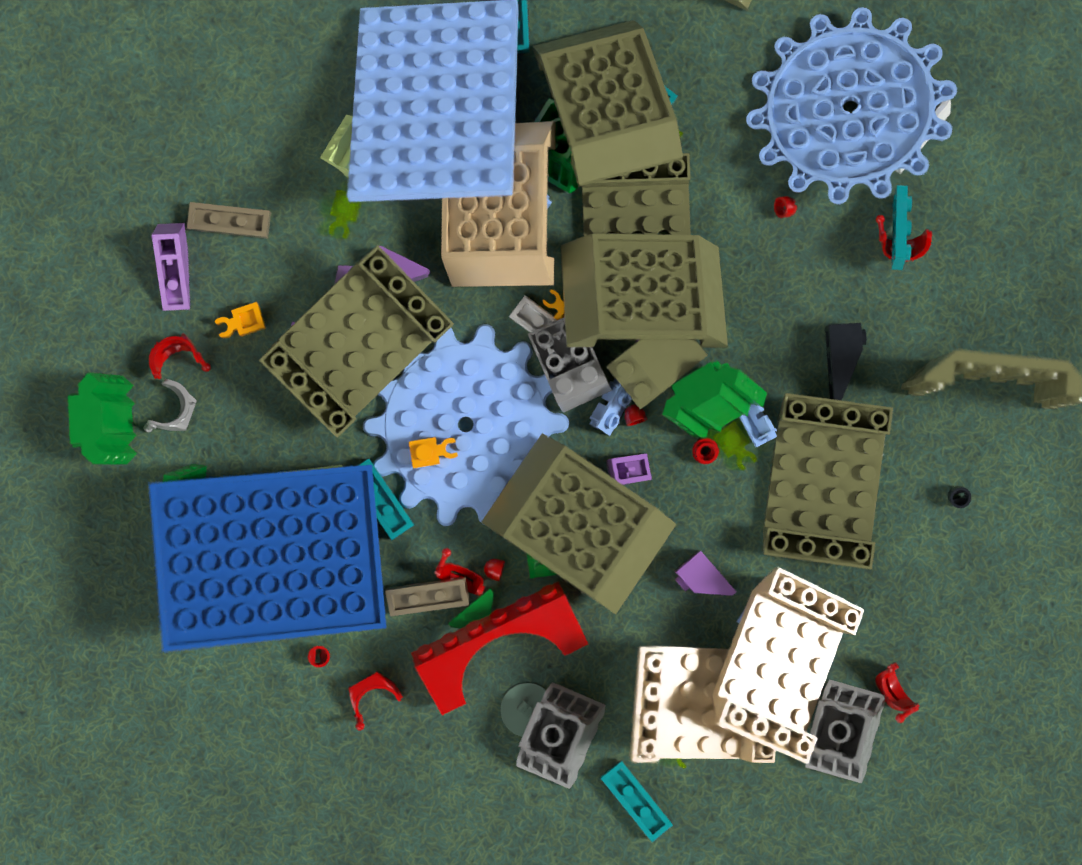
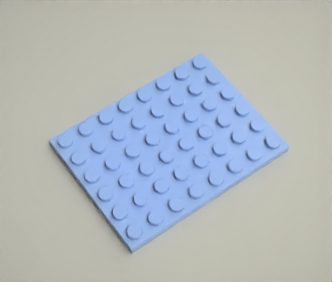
M517 0L360 8L347 194L350 202L513 195L519 7Z

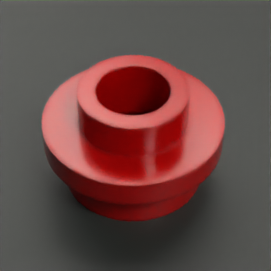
M700 438L692 447L694 459L701 464L712 463L719 454V447L711 438ZM708 446L710 448L709 452L702 454L700 452L702 447Z

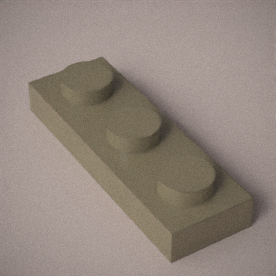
M190 202L187 229L268 239L271 212L268 210Z
M466 577L389 587L385 590L390 616L468 606L470 604Z

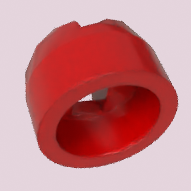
M781 196L775 200L774 211L777 217L787 218L795 214L797 205H795L796 201L792 197Z
M630 405L625 410L624 418L627 426H633L647 420L644 409H640L637 405Z
M500 559L487 561L484 566L486 576L499 582L505 561Z
M316 645L309 650L307 658L312 666L320 668L329 662L330 654L324 646ZM316 649H320V663L315 662Z

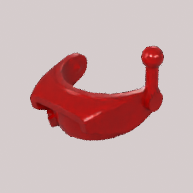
M878 215L876 222L879 227V241L881 242L884 256L892 259V240L887 239L886 231H884L885 217ZM925 229L924 233L920 236L907 240V244H911L909 261L917 260L927 253L931 246L932 231Z
M184 333L181 334V337L171 336L160 342L157 341L149 355L151 372L153 377L158 380L162 379L161 368L163 363L176 352H192L196 362L202 365L204 372H209L211 365L205 362L201 353L197 351L192 341Z
M444 548L434 573L436 577L441 580L463 577L451 573V571L464 574L473 580L472 582L466 578L468 592L481 597L485 588L483 586V578L465 567L451 562L445 563L447 557L451 555V551L448 548Z
M893 662L887 666L886 670L876 676L875 682L881 694L885 695L886 704L894 710L903 712L895 716L896 721L902 723L907 716L919 710V704L913 702L904 692L895 672L899 666L896 662Z
M377 671L348 687L351 704L355 712L354 717L357 722L355 728L361 731L365 726L363 723L364 719L358 710V704L366 692L373 689H386L395 695L398 702L403 698L395 683Z

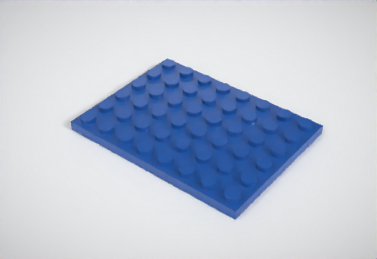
M372 465L149 484L163 652L386 628Z

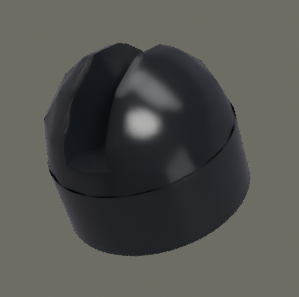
M963 486L952 487L948 492V500L956 508H965L971 502V493ZM964 493L965 495L953 498L954 494Z

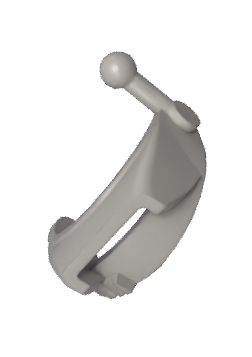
M165 379L161 384L172 389L179 397L181 404L180 414L176 420L170 423L148 420L147 424L144 425L146 432H151L156 428L186 431L197 400L180 383Z

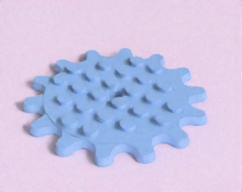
M864 7L858 8L853 12L850 23L844 28L834 27L825 15H816L810 21L812 35L808 41L797 43L789 37L779 38L775 42L774 47L776 53L782 59L781 67L774 72L758 71L752 77L753 86L765 92L768 100L764 107L750 111L746 121L748 126L753 129L768 130L772 137L770 143L761 149L759 153L760 161L765 165H773L781 161L791 163L793 172L788 180V185L794 192L804 191L814 181L825 182L829 188L828 197L834 204L844 203L848 199L851 187L856 184H866L875 197L885 198L892 190L890 182L892 172L898 169H906L913 175H923L928 170L929 163L921 153L922 144L932 139L946 140L952 134L951 124L938 118L935 114V108L939 103L955 97L957 87L950 80L938 81L932 78L930 75L931 67L941 59L942 49L937 44H929L920 49L912 48L907 41L912 30V24L908 19L899 18L888 29L878 30L872 25V13ZM848 101H854L858 104L857 109L852 111V113L843 109L844 104Z
M488 324L480 325L476 329L474 338L467 343L459 342L455 338L452 328H450L435 342V346L430 352H421L403 369L402 374L398 378L393 379L378 394L386 403L385 411L379 416L368 417L363 423V430L367 435L380 437L386 443L385 453L373 463L380 475L384 477L396 473L401 475L405 481L404 489L399 495L400 504L404 508L411 509L423 499H432L438 509L437 520L443 526L452 525L457 518L458 512L465 507L473 508L481 522L540 435L543 433L550 436L554 433H562L569 427L567 416L561 413L550 412L546 407V398L553 392L545 374L533 376L527 369L528 360L533 353L532 346L525 341H521L509 351H500L494 343V328ZM549 374L551 379L555 377L552 374ZM463 417H469L473 421V428L469 432H462L458 427V422ZM436 437L437 445H439L447 438H454L456 440V443H450L446 446V451L450 454L458 453V457L448 459L444 456H439L440 464L413 468L409 447L410 441Z

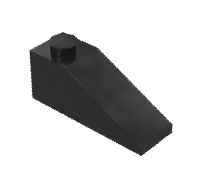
M861 323L829 324L825 327L830 399L842 401L863 351V345H866V330L862 329Z

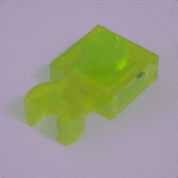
M337 189L330 211V216L336 217V221L330 225L329 234L333 236L335 229L342 227L344 228L343 239H347L350 235L348 222H357L362 201L350 202L347 197L348 192Z
M735 421L722 429L721 432L712 436L727 458H730L732 455L736 456V465L740 470L744 471L746 469L742 464V459L745 456L749 457L753 463L757 461L755 454L746 451L744 448L750 442Z

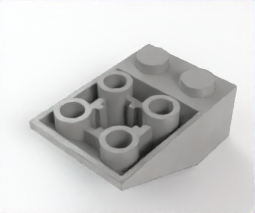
M565 317L528 334L557 404L563 413L612 391L593 347L566 346ZM549 374H552L555 377L551 379Z

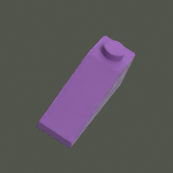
M184 223L157 224L152 233V241L163 311L190 309L188 246Z

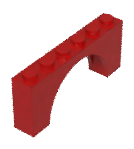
M559 582L546 585L534 594L521 597L515 603L503 609H497L490 615L480 620L472 621L465 627L455 632L447 633L442 638L430 644L422 645L416 651L411 652L415 668L441 715L466 704L462 692V679L465 668L473 655L481 647L496 638L513 633L536 634L553 642L564 656L588 645L586 637Z

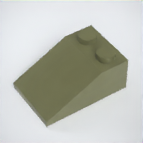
M640 339L610 363L607 368L637 406L642 409L708 356V354L696 339Z

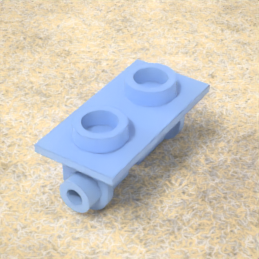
M616 378L613 382H609L612 391L601 397L608 401V404L605 406L598 403L590 416L591 422L589 423V425L600 429L609 436L613 429L617 427L622 413L632 400Z
M751 404L748 417L742 415L739 418L754 446L758 447L776 438L775 431L777 429L773 427L768 415L764 416L762 412L764 410L763 407Z

